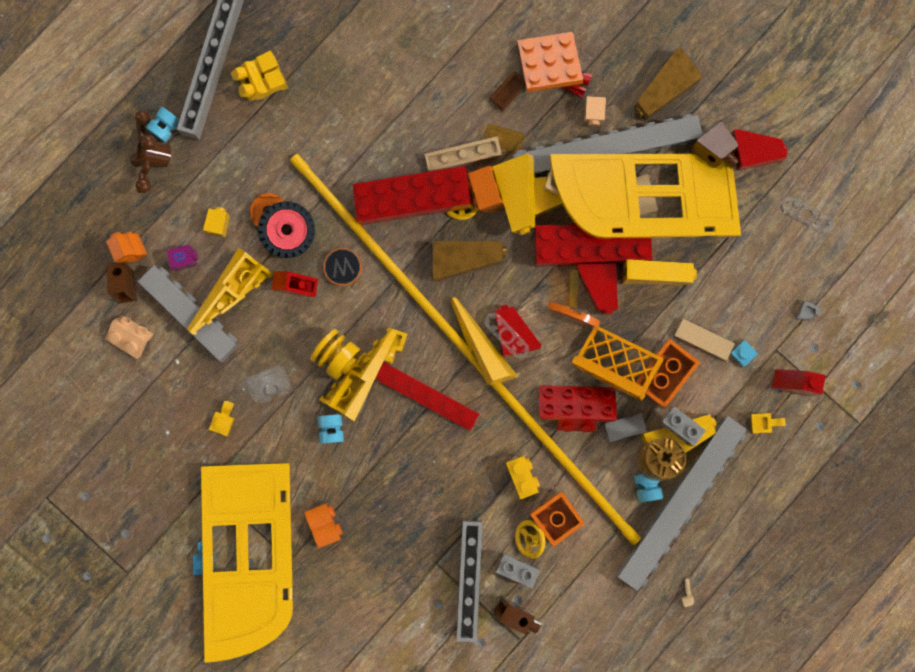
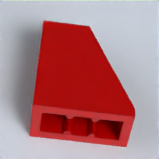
M739 129L731 132V135L738 143V148L734 152V156L739 160L737 164L738 171L779 163L787 158L788 149L786 144L783 143V139Z
M616 263L578 264L576 272L596 312H601L602 315L613 314V311L618 310Z
M508 305L497 307V310L494 311L503 357L542 348L540 342L514 307H509Z
M775 369L771 388L804 396L822 395L826 375L810 371Z

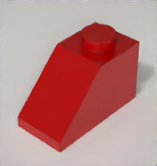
M274 271L271 290L286 294L316 297L318 279L289 271Z

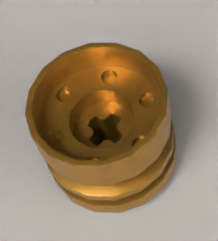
M660 437L647 442L640 448L637 455V464L641 473L646 478L653 481H663L678 476L683 471L686 464V452L677 440L671 437ZM663 455H666V456H667V458L665 459V461H662V459H661V458H663Z

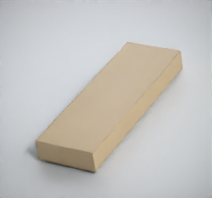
M685 319L681 320L674 334V337L724 361H727L735 343Z

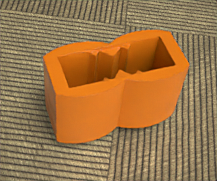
M121 232L111 234L109 236L110 239L106 241L115 263L136 262L148 255L139 234H133L132 232L121 234Z
M324 503L304 512L318 549L341 540L343 531L340 524H336L333 517L336 516L332 505L329 506L328 503Z

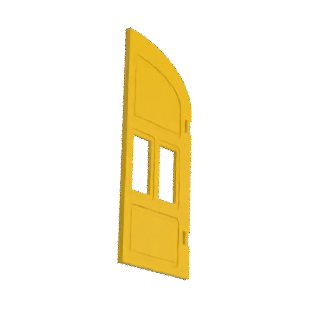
M550 154L552 175L561 202L578 227L591 236L597 238L741 236L733 168L730 169L724 162L717 168H713L696 154ZM635 164H676L679 185H637ZM638 197H680L682 218H640ZM704 228H713V231L705 232ZM612 229H622V233H612Z
M289 463L201 466L205 663L229 660L252 653L275 640L286 629L291 620L293 591ZM280 491H285V502H281ZM271 523L272 569L249 570L248 524ZM236 525L237 571L213 572L212 526ZM288 588V600H283V589Z

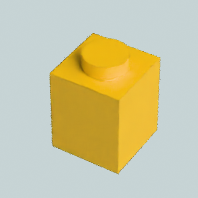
M220 207L208 208L203 231L207 234L225 238L230 220V215L226 212V209Z

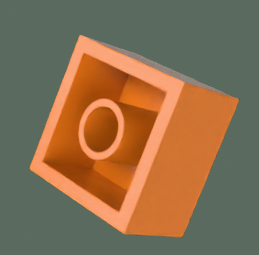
M487 166L468 173L470 178L468 179L470 190L474 191L475 197H473V202L476 208H479V210L486 214L505 208L493 167Z
M559 491L529 513L553 547L585 524L562 491Z

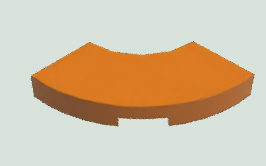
M549 302L547 309L558 315L568 317L584 325L596 328L599 326L600 321L583 312L579 313L570 309V307L558 303Z

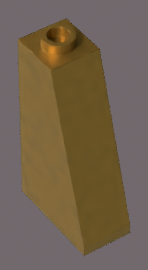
M681 47L675 50L635 104L636 113L640 118L643 117L645 121L697 84L703 77Z
M433 241V282L502 263V258H506V247H502V241Z

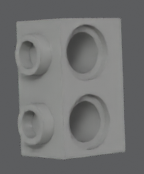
M675 406L670 407L659 421L661 425L689 446H695L706 431Z
M506 553L502 554L496 568V573L532 589L540 572L538 567Z

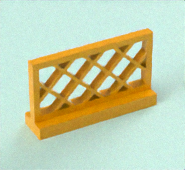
M598 326V328H593L578 356L574 357L572 364L575 368L643 401L645 392L664 359ZM596 333L604 334L606 341L595 344L594 337ZM620 342L623 349L612 352L609 343ZM607 344L610 353L599 356L596 347ZM594 348L595 358L587 359L583 357L587 350ZM633 349L637 350L640 357L629 361L626 352ZM624 353L626 362L616 365L613 356ZM611 357L613 366L603 367L600 360ZM649 358L657 360L654 367L645 368L643 360ZM641 361L644 370L632 373L630 364ZM628 365L630 374L620 376L617 368ZM645 374L647 380L643 387L635 383V376Z

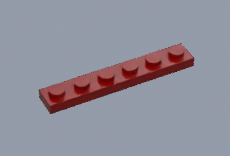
M385 362L382 363L375 378L379 382L470 431L479 416V413Z

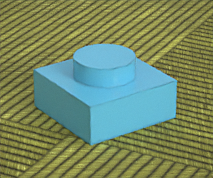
M743 340L730 355L742 367H745L758 353Z

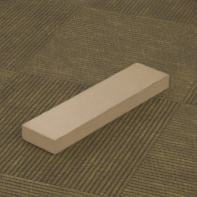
M498 136L424 154L428 172L502 155Z

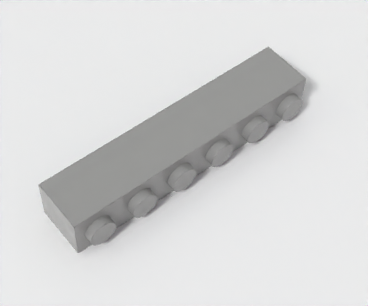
M154 265L138 282L187 329L200 309L195 303L197 300L190 293L186 295L181 290L183 286L177 280L172 281L168 277L170 273L162 266L158 268ZM215 319L209 325L205 324L197 330V334L193 336L219 361L224 362L239 347L236 343L238 339L230 332L228 334L222 330L224 326Z
M463 520L457 642L476 643L482 521Z

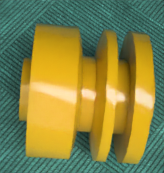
M337 329L332 330L322 338L310 357V360L314 363L320 359L317 365L320 368L328 363L329 366L326 373L334 380L339 379L350 370L361 352V349L352 342L343 346L342 344L346 337L342 335L337 339L340 333Z

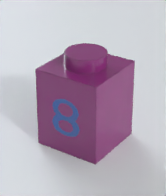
M190 245L166 250L170 267L175 272L197 266L196 260H199L198 253Z

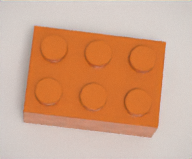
M670 338L656 352V355L664 360L645 392V397L661 409L667 407L701 363ZM652 358L645 368L654 367L657 360ZM645 374L639 375L635 379V383L643 387L647 380Z

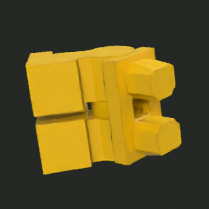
M271 50L256 57L257 59L244 62L240 67L235 68L231 72L233 80H240L241 85L238 87L240 96L247 97L249 101L260 100L277 91L289 89Z

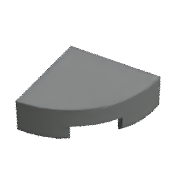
M802 301L795 319H811L822 308L807 301Z

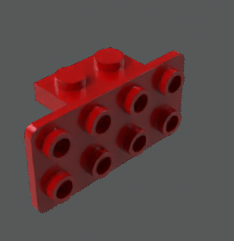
M542 385L539 387V418L542 420H557V431L596 432L597 421L614 422L617 420L616 390L612 387Z

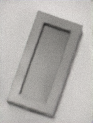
M642 413L604 424L609 442L647 432Z

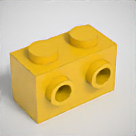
M524 456L505 463L520 500L539 493L537 488L540 487L536 476L532 477L530 470L533 467L529 458L525 459Z

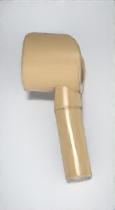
M684 579L687 596L681 597V601L684 607H689L694 604V598L690 591L689 579Z

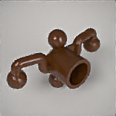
M140 110L135 115L139 144L137 152L130 157V162L133 166H143L135 185L138 193H146L151 188L150 181L146 179L151 165L167 167L171 157L170 143L156 141L153 136L145 134L144 125L148 124L151 118L150 114L145 110Z

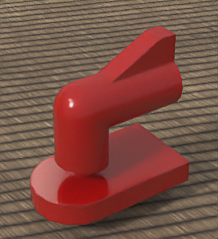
M582 73L583 84L588 86L593 74ZM580 85L562 87L565 91L581 99L586 91V88Z

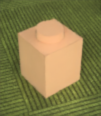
M587 96L585 100L584 124H588L591 127L603 125L605 120V97Z

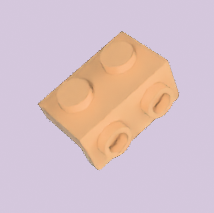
M121 315L112 321L105 340L138 359L141 357L147 341L153 337V333L149 332L145 327L134 323L130 318Z

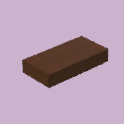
M514 70L489 97V100L500 110L504 111L526 87L524 78Z

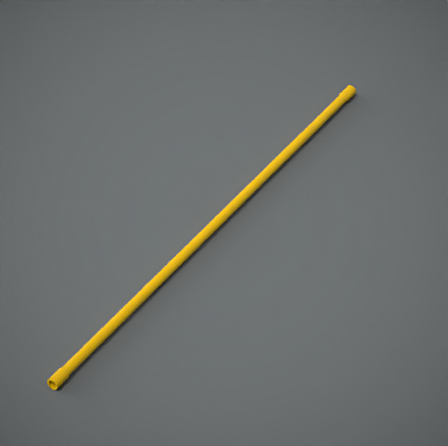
M295 154L290 159L293 166L305 176L483 376L475 353H470L465 341L314 174L301 156ZM501 382L490 384L620 529L624 537L633 546L641 540V537L624 521Z

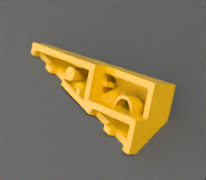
M238 248L187 330L193 335L197 334V330L205 324L209 325L213 318L225 313L242 300L246 293L253 288H258L262 281L266 278H271L274 274Z
M455 297L452 298L450 302L470 353H475L486 384L502 383L517 378L518 375L460 301Z
M390 328L386 330L387 334L380 341L376 340L373 343L374 347L368 353H363L338 384L334 383L331 386L332 390L326 397H320L319 400L355 422L397 334Z

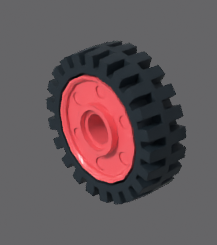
M283 201L273 204L264 211L258 224V235L264 248L271 254L280 258H293L303 254L311 246L315 236V224L311 214L300 204ZM283 225L291 226L292 233L290 235H284L281 232Z

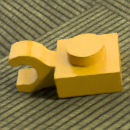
M392 329L397 334L384 359L385 362L393 364L396 351L402 353L408 336L407 333Z
M224 401L221 413L215 412L209 430L225 436L229 435L235 419L230 416L234 403Z
M771 413L750 414L752 434L772 433V427L786 426L785 418L771 419Z

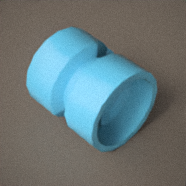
M161 107L155 114L156 119H152L145 128L163 142H167L172 135L171 130L177 129L179 119L167 109ZM161 123L166 126L164 129L159 127Z
M342 415L317 417V426L321 429L318 433L319 444L344 442V434L340 429L343 425ZM334 428V434H328L327 429Z
M642 473L633 475L635 486L639 488L636 491L638 502H648L663 498L662 489L658 486L660 481L646 478Z

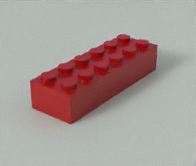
M466 166L352 184L357 222L361 225L473 208L472 193L468 184V179H470L468 175L469 170Z
M577 224L538 225L534 228L535 267L577 266L578 264H624L626 260L652 261V238H597L584 232ZM612 229V233H622V229Z

